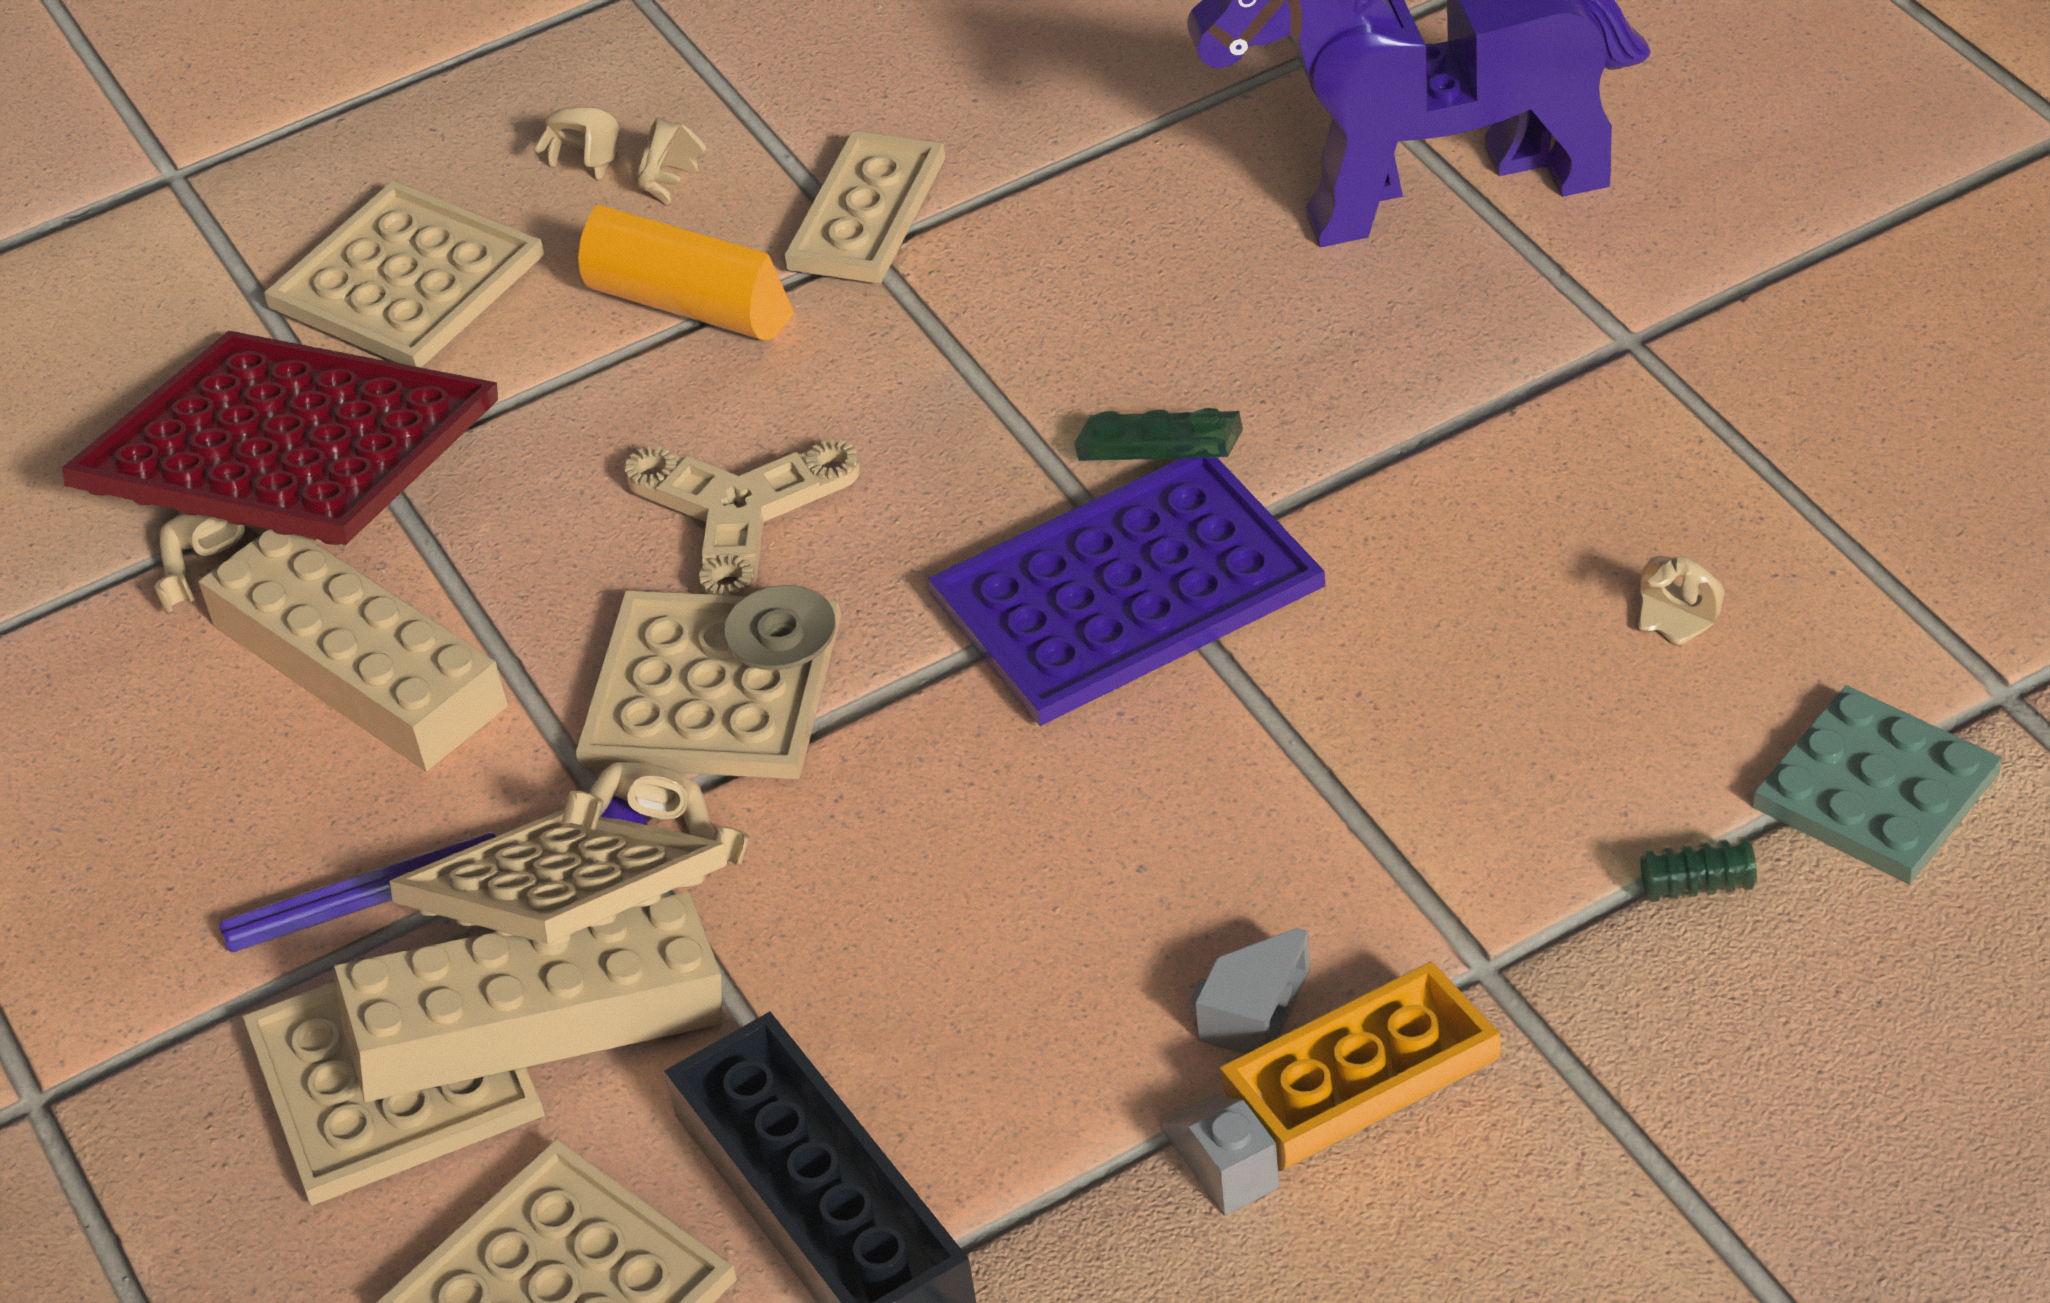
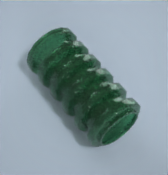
M1745 836L1738 837L1736 844H1730L1727 839H1720L1717 846L1712 847L1708 841H1703L1699 843V848L1692 849L1689 843L1682 844L1680 851H1673L1671 846H1664L1661 853L1656 854L1652 848L1644 849L1643 855L1640 856L1643 888L1646 897H1649L1651 902H1658L1660 895H1667L1670 900H1676L1679 898V893L1686 892L1687 896L1692 898L1698 895L1699 890H1705L1707 895L1716 894L1717 888H1723L1726 893H1732L1735 891V887L1742 885L1743 889L1747 891L1752 890L1757 882L1754 850L1751 842H1748Z

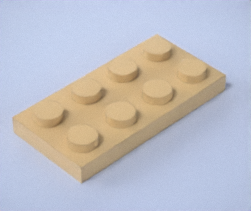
M852 131L785 253L787 270L881 284L946 159L944 143Z

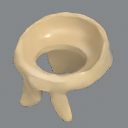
M567 107L559 109L546 118L544 133L538 140L535 151L540 153L548 146L549 166L556 167L562 144L584 150V164L587 167H593L596 179L601 180L609 163L616 158L615 145L619 124L615 117L599 108ZM560 129L577 130L585 133V136L570 135Z
M655 118L641 155L636 180L639 189L653 194L665 205H670L671 196L669 191L655 180L676 185L681 182V176L661 170L662 166H671L693 173L699 172L696 159L706 152V145L684 124L670 123L664 119Z
M1661 555L1651 557L1644 566L1640 579L1641 610L1638 627L1643 632L1658 630L1672 644L1682 645L1702 634L1715 623L1721 613L1725 589L1712 573L1690 558L1681 556L1670 558ZM1678 575L1683 577L1681 587L1673 583Z

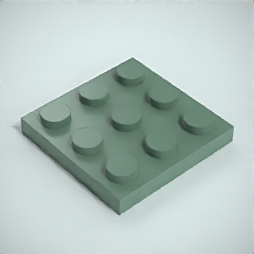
M1845 685L1754 792L1753 808L1910 885L1999 775L2002 757Z

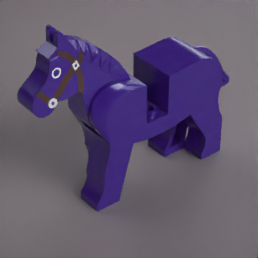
M1202 0L1191 10L1187 19L1188 31L1199 58L1212 68H1224L1236 63L1245 54L1248 47L1252 45H1266L1292 35L1298 58L1310 86L1320 103L1332 117L1321 155L1322 174L1320 183L1315 194L1306 205L1307 219L1319 247L1368 238L1379 201L1403 197L1394 155L1398 141L1444 137L1491 125L1485 134V148L1499 176L1547 167L1562 197L1610 187L1612 125L1601 104L1599 92L1600 79L1604 68L1616 70L1643 63L1651 53L1644 37L1629 24L1615 0H1447L1448 41L1436 44L1424 43L1404 0ZM1552 135H1553L1556 140H1555V143H1554L1553 148H1552L1551 151L1549 152V150H1550V144H1551V138H1552Z

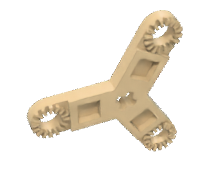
M830 439V443L826 444L825 440L820 441L821 446L815 444L811 450L802 454L794 452L738 476L689 456L685 458L680 457L673 452L670 453L668 448L662 450L661 446H656V449H652V446H647L646 451H643L641 448L637 450L638 454L632 453L630 455V459H627L625 462V473L628 486L635 494L706 522L702 549L703 559L699 573L702 594L748 596L755 592L764 522L850 486L860 475V463L856 447L853 448L850 442L845 444V440L840 439L838 443L835 439ZM832 461L843 462L841 469L837 466L836 471H833V468H829V471H827L826 467L821 469L824 464ZM651 468L662 469V474L657 472V477L655 478L653 474H650V478H647L646 474L643 477L641 475L644 471ZM738 502L743 507L737 508L736 505L732 503ZM726 577L739 578V583L735 581L734 587L728 584V588L725 589V585L721 584L719 588L717 584L719 580Z

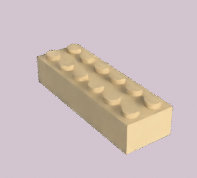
M268 529L198 581L214 627L426 772L508 707L495 660L307 537L295 534L281 535L274 532V530Z
M684 892L661 897L659 902L648 906L631 907L616 914L617 919L612 923L583 928L572 933L571 939L568 942L558 946L541 947L537 946L534 940L516 935L499 936L492 932L334 965L339 1017L364 1103L721 1025V972L690 893Z

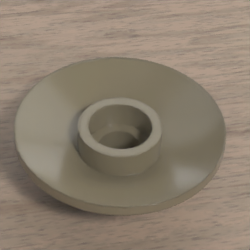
M796 585L771 586L751 593L733 607L724 625L725 641L732 655L748 666L763 670L790 669L811 661L827 648L835 634V614L827 599L814 590Z

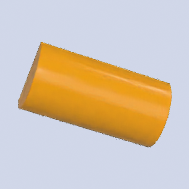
M599 204L595 205L586 221L579 245L578 262L582 280L593 290L766 341L773 339L794 314V310L768 253Z
M1430 961L1219 1068L1226 1097L1243 1099L1276 1142L1278 1171H1282L1497 1061L1501 1053L1500 1032L1447 976Z

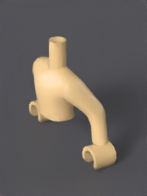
M178 510L180 514L162 526L160 530V550L165 577L160 579L154 587L166 614L173 612L172 606L180 601H189L190 603L195 601L186 580V567L182 550L191 548L202 556L215 555L235 545L242 538L245 531L244 525H234L224 519L200 514L186 515ZM245 524L247 527H249L251 530H253L259 535L268 530L266 528Z
M616 762L608 766L601 773L589 793L582 791H570L561 821L563 824L575 823L595 831L599 817L607 809L613 796L628 801L632 809L646 816L665 820L675 819L683 814L690 835L725 843L727 860L738 866L742 864L750 836L743 831L726 826H718L715 830L710 821L706 802L699 785L673 769L642 762Z

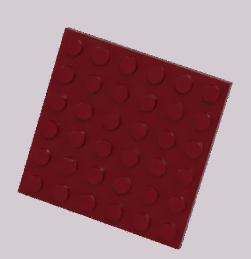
M227 331L62 467L64 486L86 490L96 496L110 495L133 500L139 505H157L176 509L186 515L200 514L224 519L234 525L247 524L271 529L281 535L295 534L319 539L329 545H347L498 401L497 382Z

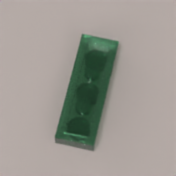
M1203 408L1195 412L1169 413L1162 409L1148 411L1144 414H1119L1115 411H1104L1096 415H1090L1076 438L1074 445L1078 461L1228 457L1243 431L1239 411H1219L1215 408Z

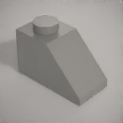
M1295 928L1217 958L1207 980L1203 978L1198 980L1191 998L1190 1011L1192 1014L1197 1015L1199 1041L1247 1054L1279 1037L1310 971L1308 931Z
M1214 1094L1161 1121V1129L1224 1216L1279 1189L1276 1142L1243 1099Z

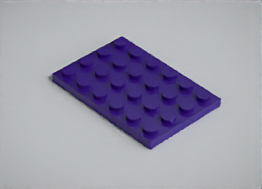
M1206 446L929 577L928 583L930 594L1038 725L1042 726L1325 587V571Z

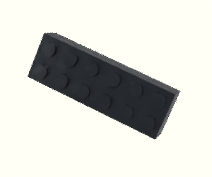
M771 1011L664 1070L675 1116L817 1303H977L970 1262L967 1255Z

